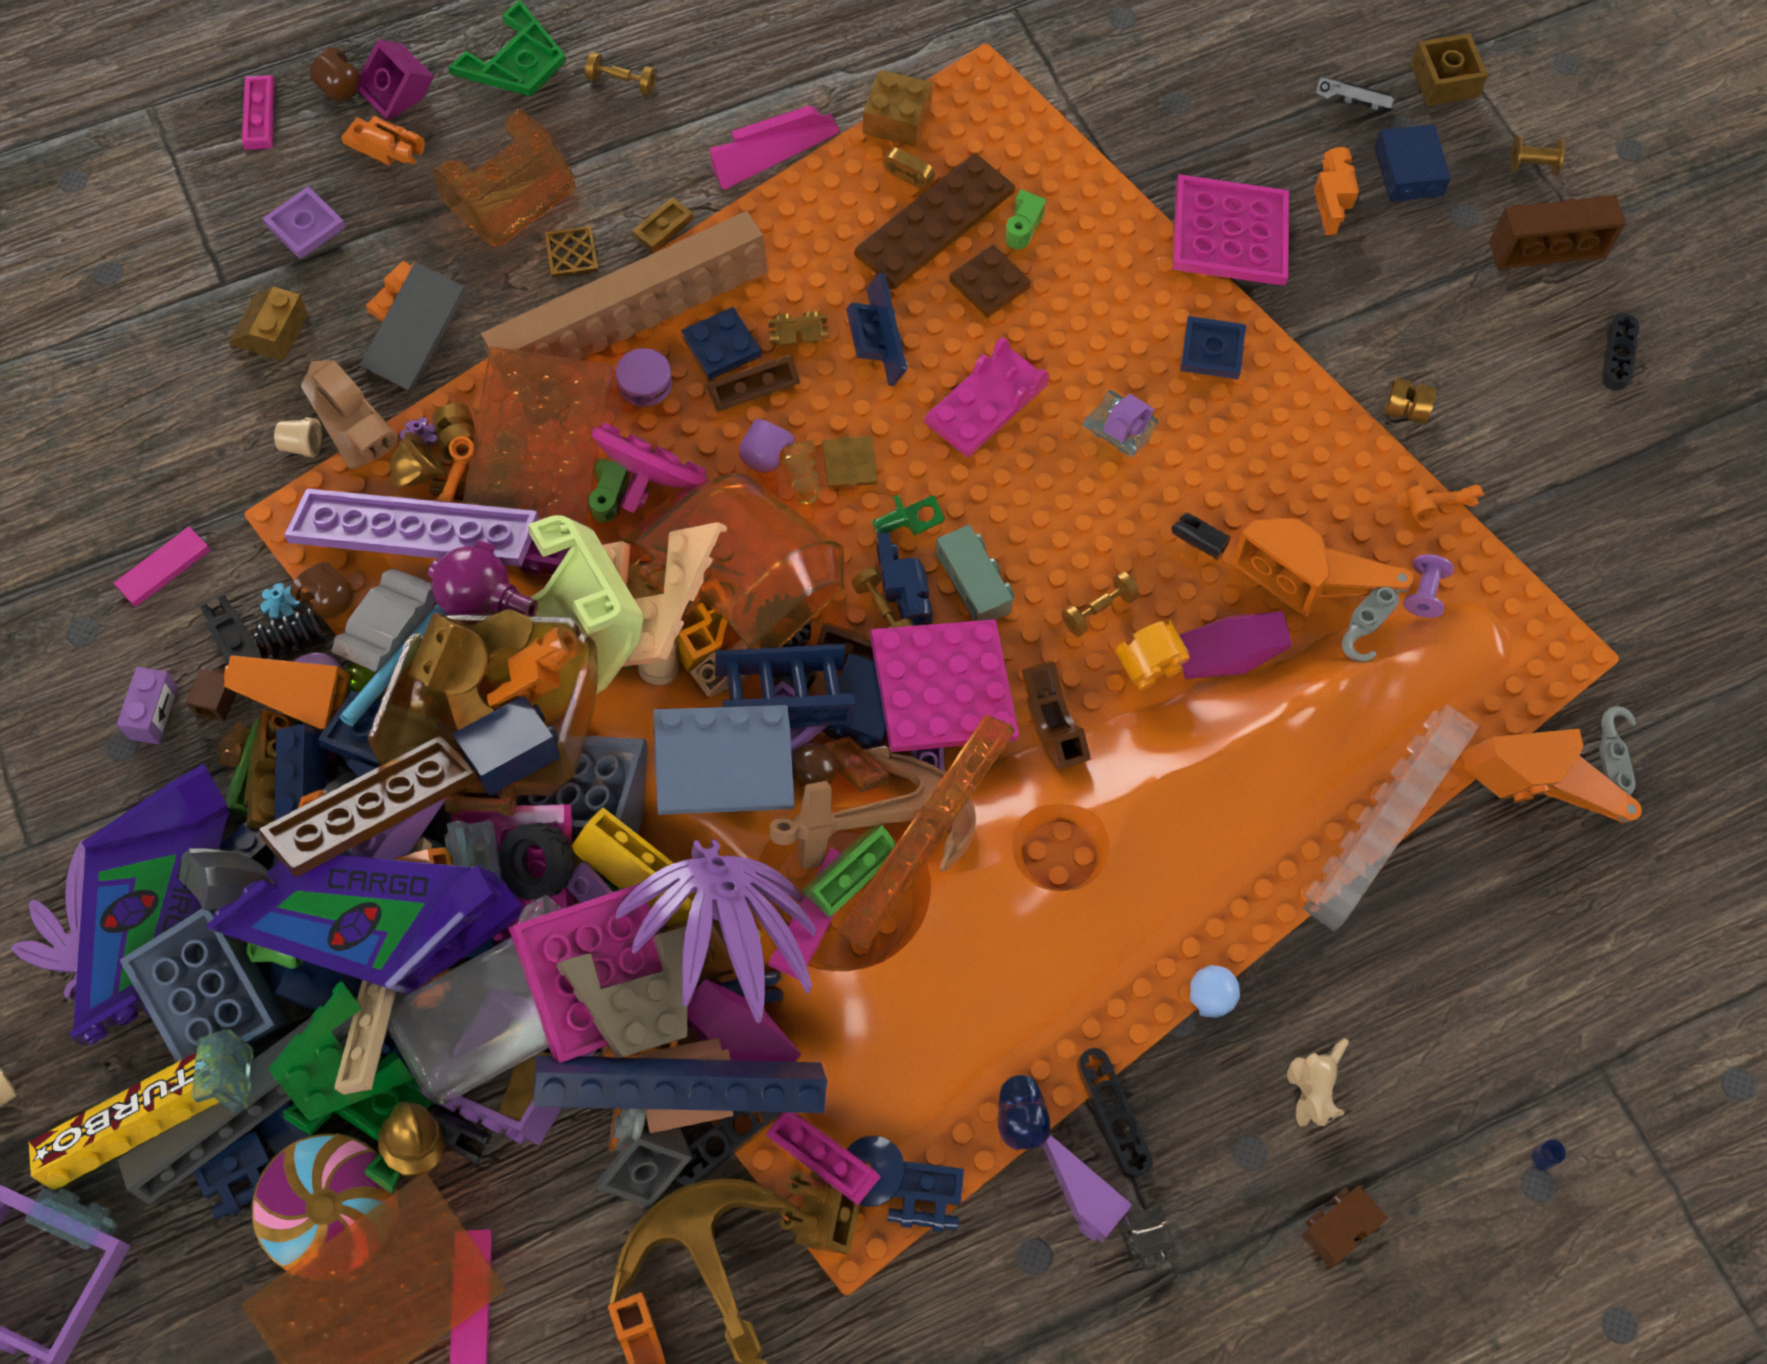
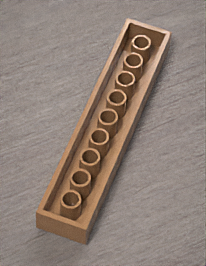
M745 211L482 332L481 336L492 370L508 394L514 390L522 389L527 384L542 377H547L565 366L575 364L580 359L595 352L603 351L606 347L621 340H626L646 328L654 327L659 322L674 315H679L695 305L705 303L725 291L733 290L744 282L760 277L768 272L763 233L749 213Z

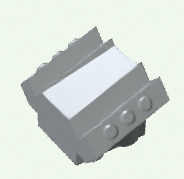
M394 568L383 572L380 585L370 589L348 619L345 632L335 637L331 652L372 671H379L432 610L435 599L431 583ZM411 658V659L407 662V664L402 668L403 671H404V669L407 667V665L409 664V662L412 660V658Z

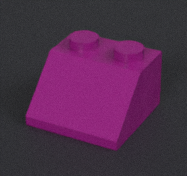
M378 39L360 73L361 82L358 91L386 120H391L423 99L434 76L402 43Z

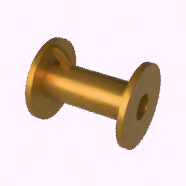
M1517 135L1513 140L1510 151V171L1515 173L1520 163L1551 165L1552 175L1558 176L1564 161V140L1558 139L1554 148L1523 146L1522 136Z

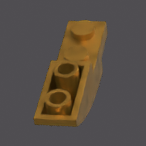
M264 709L260 713L255 733L244 798V808L248 809L246 827L256 830L275 821L277 729L294 726V718Z

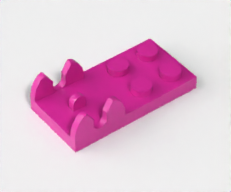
M1001 337L998 339L990 358L982 354L975 364L973 373L925 416L924 423L969 458L1048 385L1049 374L1044 369L1038 371L1009 348V342Z

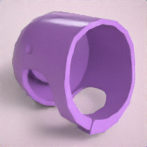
M755 419L741 442L739 455L742 461L751 469L761 473L772 472L780 464L779 454L782 448L791 449L795 438L785 429L768 421Z

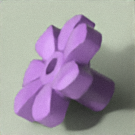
M425 417L407 422L405 424L407 430L400 432L401 440H403L406 432H412L421 436L427 445L434 446L438 442L434 424L429 425V421Z

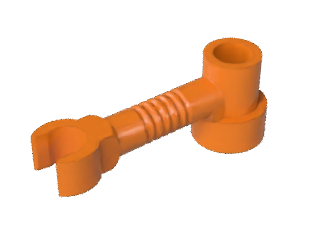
M457 436L450 442L449 452L454 459V464L442 493L434 501L453 503L456 488H458L466 466L473 464L476 459L475 446L468 437Z
M1418 485L1412 487L1407 492L1412 505L1410 510L1416 522H1425L1434 518L1438 513L1436 505L1461 503L1463 505L1476 506L1479 505L1477 497L1485 496L1480 485H1473L1460 491L1427 494L1424 486Z

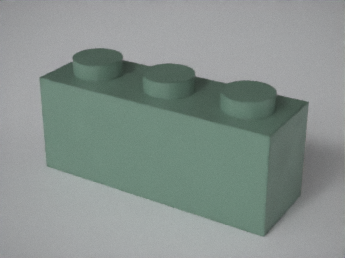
M969 524L937 538L935 553L973 620L998 619L1011 613L1012 603L1015 599L1014 592L1009 583L1002 581L996 560L988 557L982 536L979 533L975 534Z

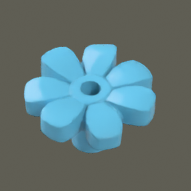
M277 583L273 589H265L263 591L262 597L266 601L261 603L260 607L264 614L269 613V617L273 620H279L281 613L290 619L293 617L292 608H299L301 602L296 601L291 596V585L285 589L282 583Z

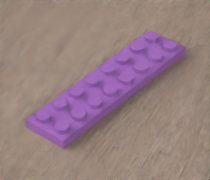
M306 489L284 535L288 543L439 559L453 549L463 546H475L477 540L480 539L496 546L493 554L504 565L521 567L532 541L528 532V524L539 521L540 518L538 512L532 510Z

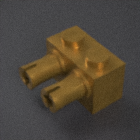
M800 1170L794 1171L789 1179L797 1182V1184L788 1183V1190L791 1193L805 1196L802 1211L792 1206L784 1208L781 1215L788 1217L789 1220L780 1219V1226L785 1230L797 1232L795 1243L818 1251L849 1254L860 1203L856 1205L814 1172H810V1175Z

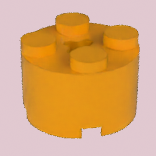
M1170 620L1166 624L1164 621H1159L1143 628L1132 635L1134 640L1130 645L1127 646L1125 641H1123L1115 650L1134 685H1137L1139 690L1152 686L1156 682L1155 679L1164 674L1168 678L1179 673L1183 669L1182 664L1190 659L1186 646Z

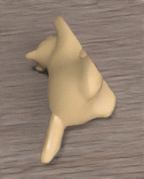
M1342 1039L1335 1044L1330 1055L1311 1053L1306 1059L1298 1057L1291 1062L1287 1071L1289 1083L1296 1084L1301 1089V1097L1296 1107V1119L1300 1127L1307 1126L1311 1119L1318 1126L1324 1127L1336 1117L1344 1115V1111L1337 1108L1333 1103L1332 1089L1337 1078V1064L1349 1045L1347 1039Z

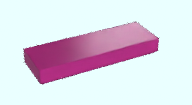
M273 75L245 77L242 145L244 150L273 148L275 80Z
M187 527L115 581L114 584L136 608L211 550L190 527Z

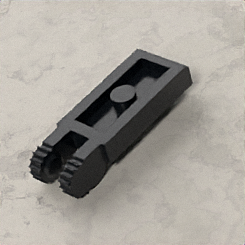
M225 595L218 599L223 611L227 614L218 619H215L213 610L207 604L200 607L208 621L207 626L228 664L230 655L262 658L236 610H233Z

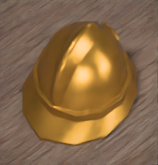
M412 432L404 434V438L398 444L399 447L393 454L390 462V481L395 487L402 488L406 485H418L430 479L433 480L438 476L448 475L442 463L421 436Z
M403 1101L397 1104L391 1115L383 1122L378 1136L379 1153L387 1166L403 1175H426L440 1163L445 1149L442 1129L438 1122L424 1106L416 1103Z

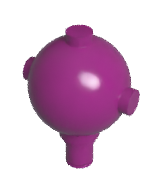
M480 539L477 540L475 546H463L453 549L440 560H434L428 569V575L432 578L431 587L436 603L448 615L447 617L463 624L466 622L483 621L507 609L514 610L533 619L538 609V602L520 594L514 585L509 584V577L504 564L493 554L496 546Z

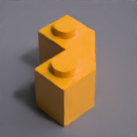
M717 580L701 587L695 600L689 601L685 608V612L693 625L680 631L675 641L677 656L686 672L692 671L712 652L716 653L722 645L732 605Z

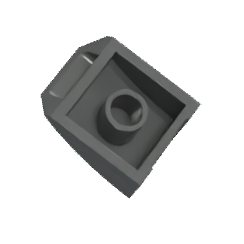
M194 848L188 849L182 855L179 880L189 888L204 910L219 909L228 903H234L242 896L241 892L243 889L255 881L265 880L271 882V879L266 874L268 870L263 865L238 853L219 849Z

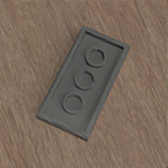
M415 262L364 355L360 366L412 393L468 289Z

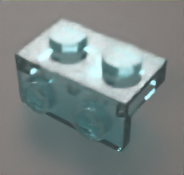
M1109 390L1106 392L1101 405L1086 417L1083 426L1092 431L1095 436L1103 438L1114 445L1120 452L1133 457L1148 444L1158 419L1151 416L1142 434H1138L1136 437L1131 435L1126 441L1121 443L1103 431L1113 407L1124 399L1119 394Z
M487 820L474 824L463 821L448 823L445 843L448 852L453 856L454 866L474 867L479 865L496 873L503 881L493 822Z
M230 1029L198 1039L192 1099L196 1102H201L215 1097L236 1113L247 1109L248 1094L251 1090L250 1071L253 1051L248 1043Z
M43 1188L25 1218L27 1223L84 1249L91 1247L99 1231L111 1236L118 1225V1222L108 1218L110 1210L91 1202L88 1208L77 1203L80 1199L79 1196L62 1188L58 1194Z

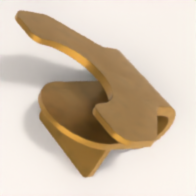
M510 609L497 613L472 626L465 625L444 615L433 613L408 674L424 682L425 687L446 693L456 727L460 730L495 711L485 703L480 692V681L486 672L488 659L495 652L504 648L522 650L527 647L534 631V622L531 618Z

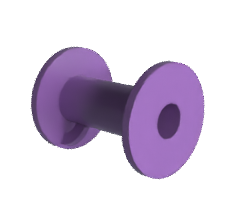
M1431 554L1417 556L1413 561V568L1421 574L1417 594L1405 597L1403 606L1408 612L1416 616L1425 618L1439 617L1444 613L1445 609L1444 604L1436 598L1440 579L1447 578L1453 574L1454 566L1449 560L1441 556Z

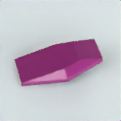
M1283 611L1227 616L1179 635L1190 657L1188 661L1182 664L1185 679L1246 674L1292 647Z
M705 979L693 993L692 999L687 1006L688 1023L701 1041L719 1038L722 1050L729 1049L731 1060L795 1062L801 1055L800 1051L764 1009L761 1022L757 1023L745 997L708 979Z

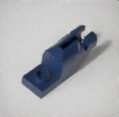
M877 534L876 550L880 573L883 576L882 587L884 597L888 603L896 602L902 619H910L914 626L931 624L933 614L930 600H928L929 589L923 565L918 558L899 559L897 544H891L890 534Z

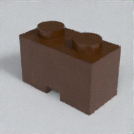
M1360 1185L1351 1192L1346 1187L1343 1188L1330 1200L1334 1204L1333 1208L1326 1214L1319 1209L1305 1222L1309 1229L1302 1234V1237L1329 1268L1340 1262L1358 1246L1353 1240L1355 1237L1361 1242L1388 1219Z

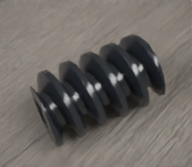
M309 606L305 608V617H302L297 610L293 611V621H289L282 614L280 625H277L272 618L268 619L267 629L260 622L256 623L254 636L262 659H267V652L274 658H278L280 647L287 655L291 654L292 644L301 651L304 649V640L313 647L316 645V636H319L326 643L318 616Z

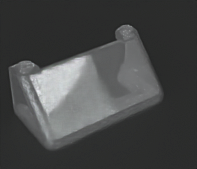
M545 895L523 909L519 923L561 910L562 908ZM512 937L410 994L396 991L387 1025L388 1032L423 1095L438 1105L451 1101L549 1048Z

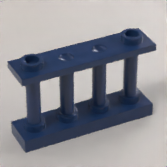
M825 644L716 651L715 677L727 676L730 700L722 701V707L787 705L790 728L853 724L855 710L854 693H840L836 671L843 669L845 645ZM823 671L828 695L808 696L804 672ZM792 673L795 697L776 698L772 674ZM759 674L763 698L743 699L740 675Z

